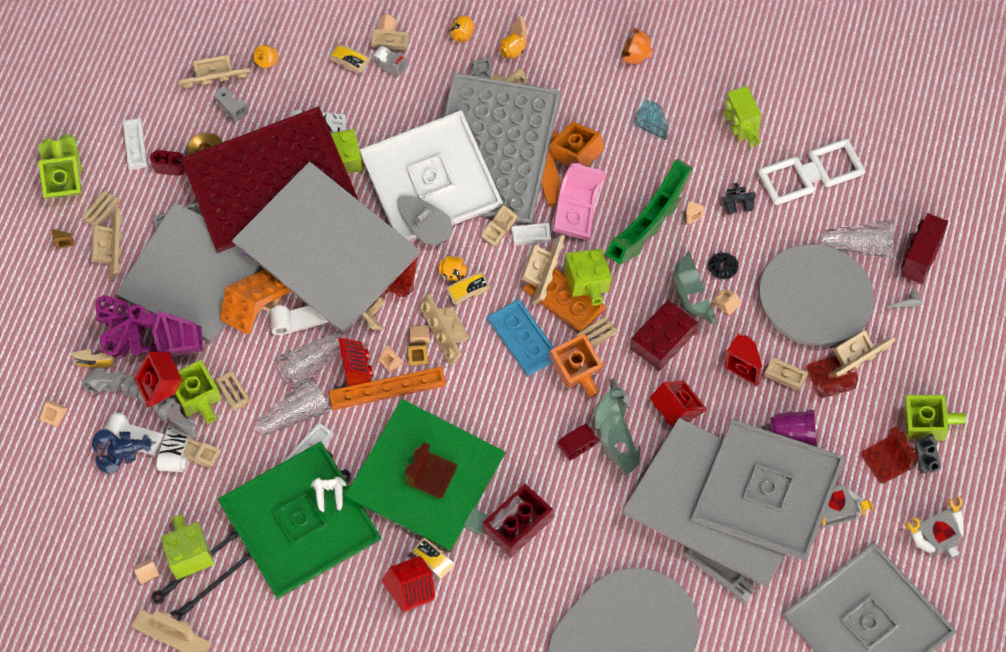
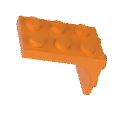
M261 270L226 286L220 319L239 331L250 334L252 333L255 318L261 308L292 291L268 271Z

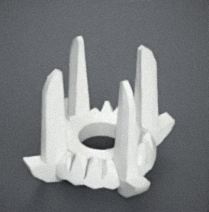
M340 477L329 480L315 479L311 487L314 486V489H316L319 509L324 512V489L329 491V489L333 490L334 488L337 509L340 511L343 505L342 488L346 486L344 480Z

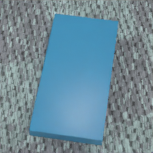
M520 299L487 316L488 322L527 377L552 364L548 356L550 350L554 349V347Z

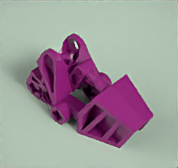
M102 295L95 301L97 321L100 324L105 323V326L110 327L109 331L99 336L102 350L107 355L120 359L131 350V353L136 356H142L148 352H169L171 358L204 351L202 326L196 325L195 322L161 311L155 314L141 305H130L123 300ZM145 327L153 329L152 332L156 344L144 346L142 332ZM107 343H108V349H109V351H111V352H108V351L106 350V345H107ZM123 347V352L120 355H116Z

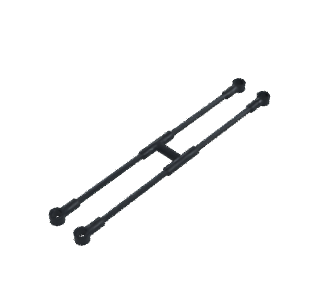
M348 470L340 471L342 475H348L345 480L347 483L350 482V472ZM235 529L228 534L226 539L211 550L212 556L231 540L233 541L238 537ZM249 552L191 602L188 601L179 610L171 611L170 614L172 616L179 615V618L175 620L180 622L183 616L194 608L198 601L245 562L251 560L252 557ZM186 577L176 579L163 589L154 591L152 593L153 602L155 604H162L165 597ZM157 595L162 596L159 600L155 599Z

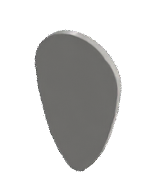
M401 196L398 199L399 209L405 222L420 241L428 245H438L450 237L452 233L451 219L439 208L412 196Z

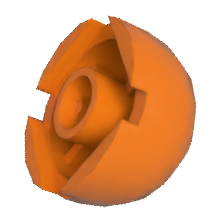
M634 27L631 31L634 34L632 37L628 36L621 53L624 57L620 58V60L636 65L642 63L646 58L649 59L653 49L651 48L649 35Z

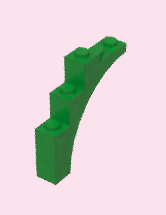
M680 159L674 160L667 176L645 209L622 233L611 240L605 253L607 257L621 265L640 255L647 239L658 233L664 218L674 214L681 200L680 195L693 167Z

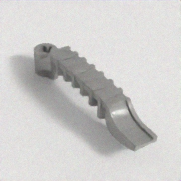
M95 368L81 381L83 387L90 393L95 392L99 394L101 391L118 392L121 389L125 396L129 393L132 399L135 400L138 397L141 403H145L133 376H127L123 371L108 374L99 368ZM168 397L150 407L154 408V411L162 421L169 417V425L174 432L189 438L197 436L194 428L196 425L182 416L180 404L176 403L175 399Z

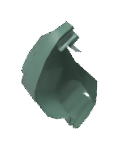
M689 251L677 265L674 275L679 298L685 310L689 313L703 318L709 324L718 323L709 299L692 306L690 305L686 294L702 292L705 289Z
M620 387L611 389L601 399L595 411V428L600 429L604 453L611 461L618 465L624 474H628L640 464V443L638 450H636L624 419L626 408L620 401L624 400L625 397L622 395ZM620 442L624 443L628 451L621 453L615 445Z

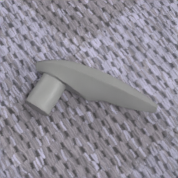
M913 290L911 291V298L890 304L886 308L914 307L922 304L923 301L919 299L918 291Z
M615 377L611 379L613 389L621 387ZM621 387V393L625 398L620 402L625 408L630 409V397Z

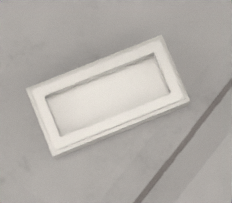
M549 222L512 226L514 246L551 242Z

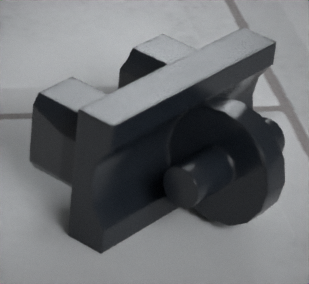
M733 183V189H728L727 195H734L722 197V200H720V205L724 206L726 214L737 213V203H742L744 212L752 211L754 209L756 193L740 194L746 192V188L739 187L738 183Z
M931 433L924 438L915 439V454L918 458L920 471L925 473L940 470L941 465L934 435Z

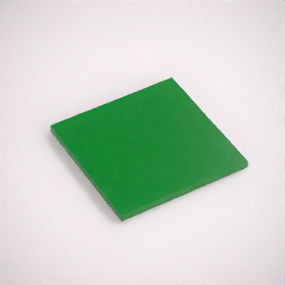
M401 399L347 491L345 498L421 538H426L431 543L451 553L465 528L466 520L479 503L506 452Z
M321 441L217 499L277 600L382 540L363 507L345 498L350 486ZM335 477L342 478L346 483V486L342 488V509L340 511L337 509L335 489H329V491L324 489V512H322L317 504L316 489H314V486L311 487L312 482L317 478H320V480L335 479Z

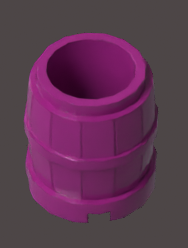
M808 409L806 412L788 411L786 413L774 414L773 417H770L771 432L817 447L814 409Z

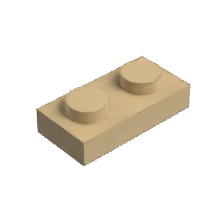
M374 29L371 47L379 48L382 45L392 50L407 51L409 32Z
M773 357L764 376L800 391L808 376V372Z

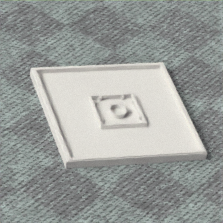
M462 110L359 150L390 226L409 242L417 240L418 237L409 228L401 214L398 202L401 196L416 197L439 208L449 216L452 226L503 206L501 197Z

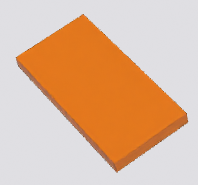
M556 268L553 269V279L546 289L548 291L547 296L543 301H539L541 305L578 333L588 328L606 310V306L602 303L592 305L589 295L572 297L566 276ZM528 283L523 290L533 298L537 287Z

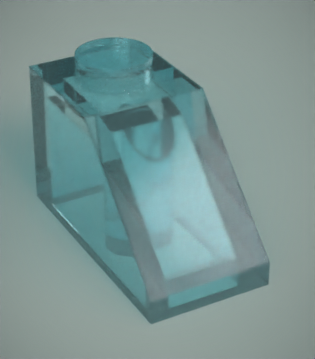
M645 99L635 114L634 125L667 140L669 127L662 107L656 102Z

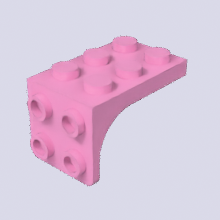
M579 163L570 164L560 180L552 231L586 241L589 240L596 197L606 177L605 172L597 168L583 166Z

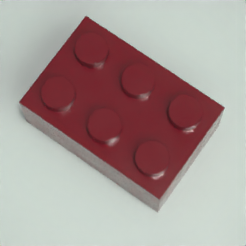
M927 213L925 219H920L917 226L918 230L916 234H913L910 242L911 245L909 249L907 248L903 257L904 260L901 265V269H903L902 277L922 285L924 284L943 242L949 221Z
M667 300L631 337L630 349L658 371H661L696 334L698 322Z
M525 483L482 522L483 532L512 558L554 519V509Z

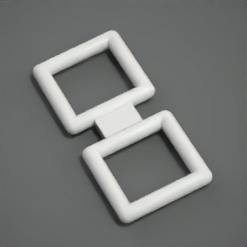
M843 139L810 151L809 157L812 162L802 165L799 158L794 156L760 168L758 174L773 203L779 205L811 194L815 191L812 183L822 180L826 187H831L864 175L865 169L850 141ZM844 147L856 170L829 179L818 156ZM794 165L805 188L779 197L767 174Z

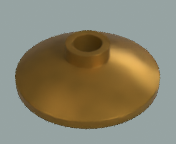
M213 133L197 134L188 143V155L223 143V141Z

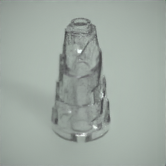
M894 220L825 230L824 234L820 236V243L824 247L837 249L841 252L858 253V255H871L878 258H893Z
M336 331L293 351L289 350L275 358V361H278L275 363L278 374L285 384L289 382L293 384L289 387L294 391L299 390L311 381V378L324 368L323 366L337 357L336 355L340 352L338 338H347V336L342 332Z
M313 376L256 419L258 423L254 425L259 434L264 433L266 436L332 411L330 406L324 407L328 404V401L318 383L312 385V382L315 381Z

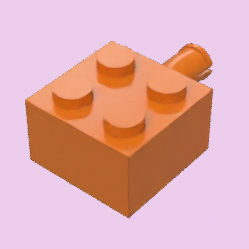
M572 121L561 133L553 130L550 148L554 160L570 166L571 163H579L588 167L605 149L601 133Z
M585 333L550 350L548 357L567 390L577 384H582L589 398L600 393L592 377L602 371L603 364Z

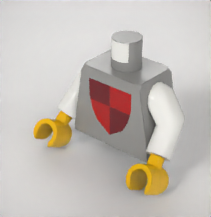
M845 485L836 486L821 522V529L857 520L860 510L862 515H866V510L874 511L872 502L870 500H863L853 491L848 490Z
M956 496L957 503L953 505L952 499H948L947 504L953 510L947 509L921 523L917 518H911L913 521L912 526L910 522H905L904 526L906 529L911 530L910 533L917 547L932 553L934 556L945 552L950 560H954L961 555L956 548L964 535V521L962 511L959 509L962 506V499Z

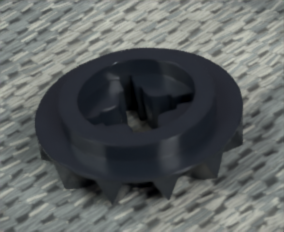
M721 251L717 254L714 253L709 259L708 267L713 276L719 279H729L737 273L739 262L736 256L731 255L730 252L723 253ZM726 260L727 266L725 265L724 268H722L721 270L720 263H723V261Z

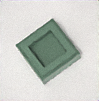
M473 509L464 524L465 528L482 536L484 533L482 522L489 516Z

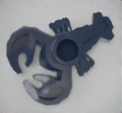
M101 429L94 434L92 448L94 452H97V445L101 443L99 448L101 451L110 441L107 453L114 458V461L108 456L101 455L105 462L102 463L99 456H95V462L102 472L108 474L115 473L120 468L123 458H125V463L128 464L136 460L135 452L142 448L147 452L150 451L152 446L151 438L144 434L141 440L130 439L131 434L129 431H120L121 439H119L111 430Z

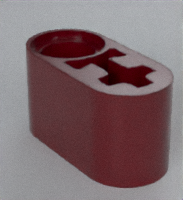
M156 150L151 153L150 160L156 173L181 176L186 173L181 158L184 157L182 153Z
M583 424L563 436L557 442V445L568 460H573L593 448L599 439L588 424Z

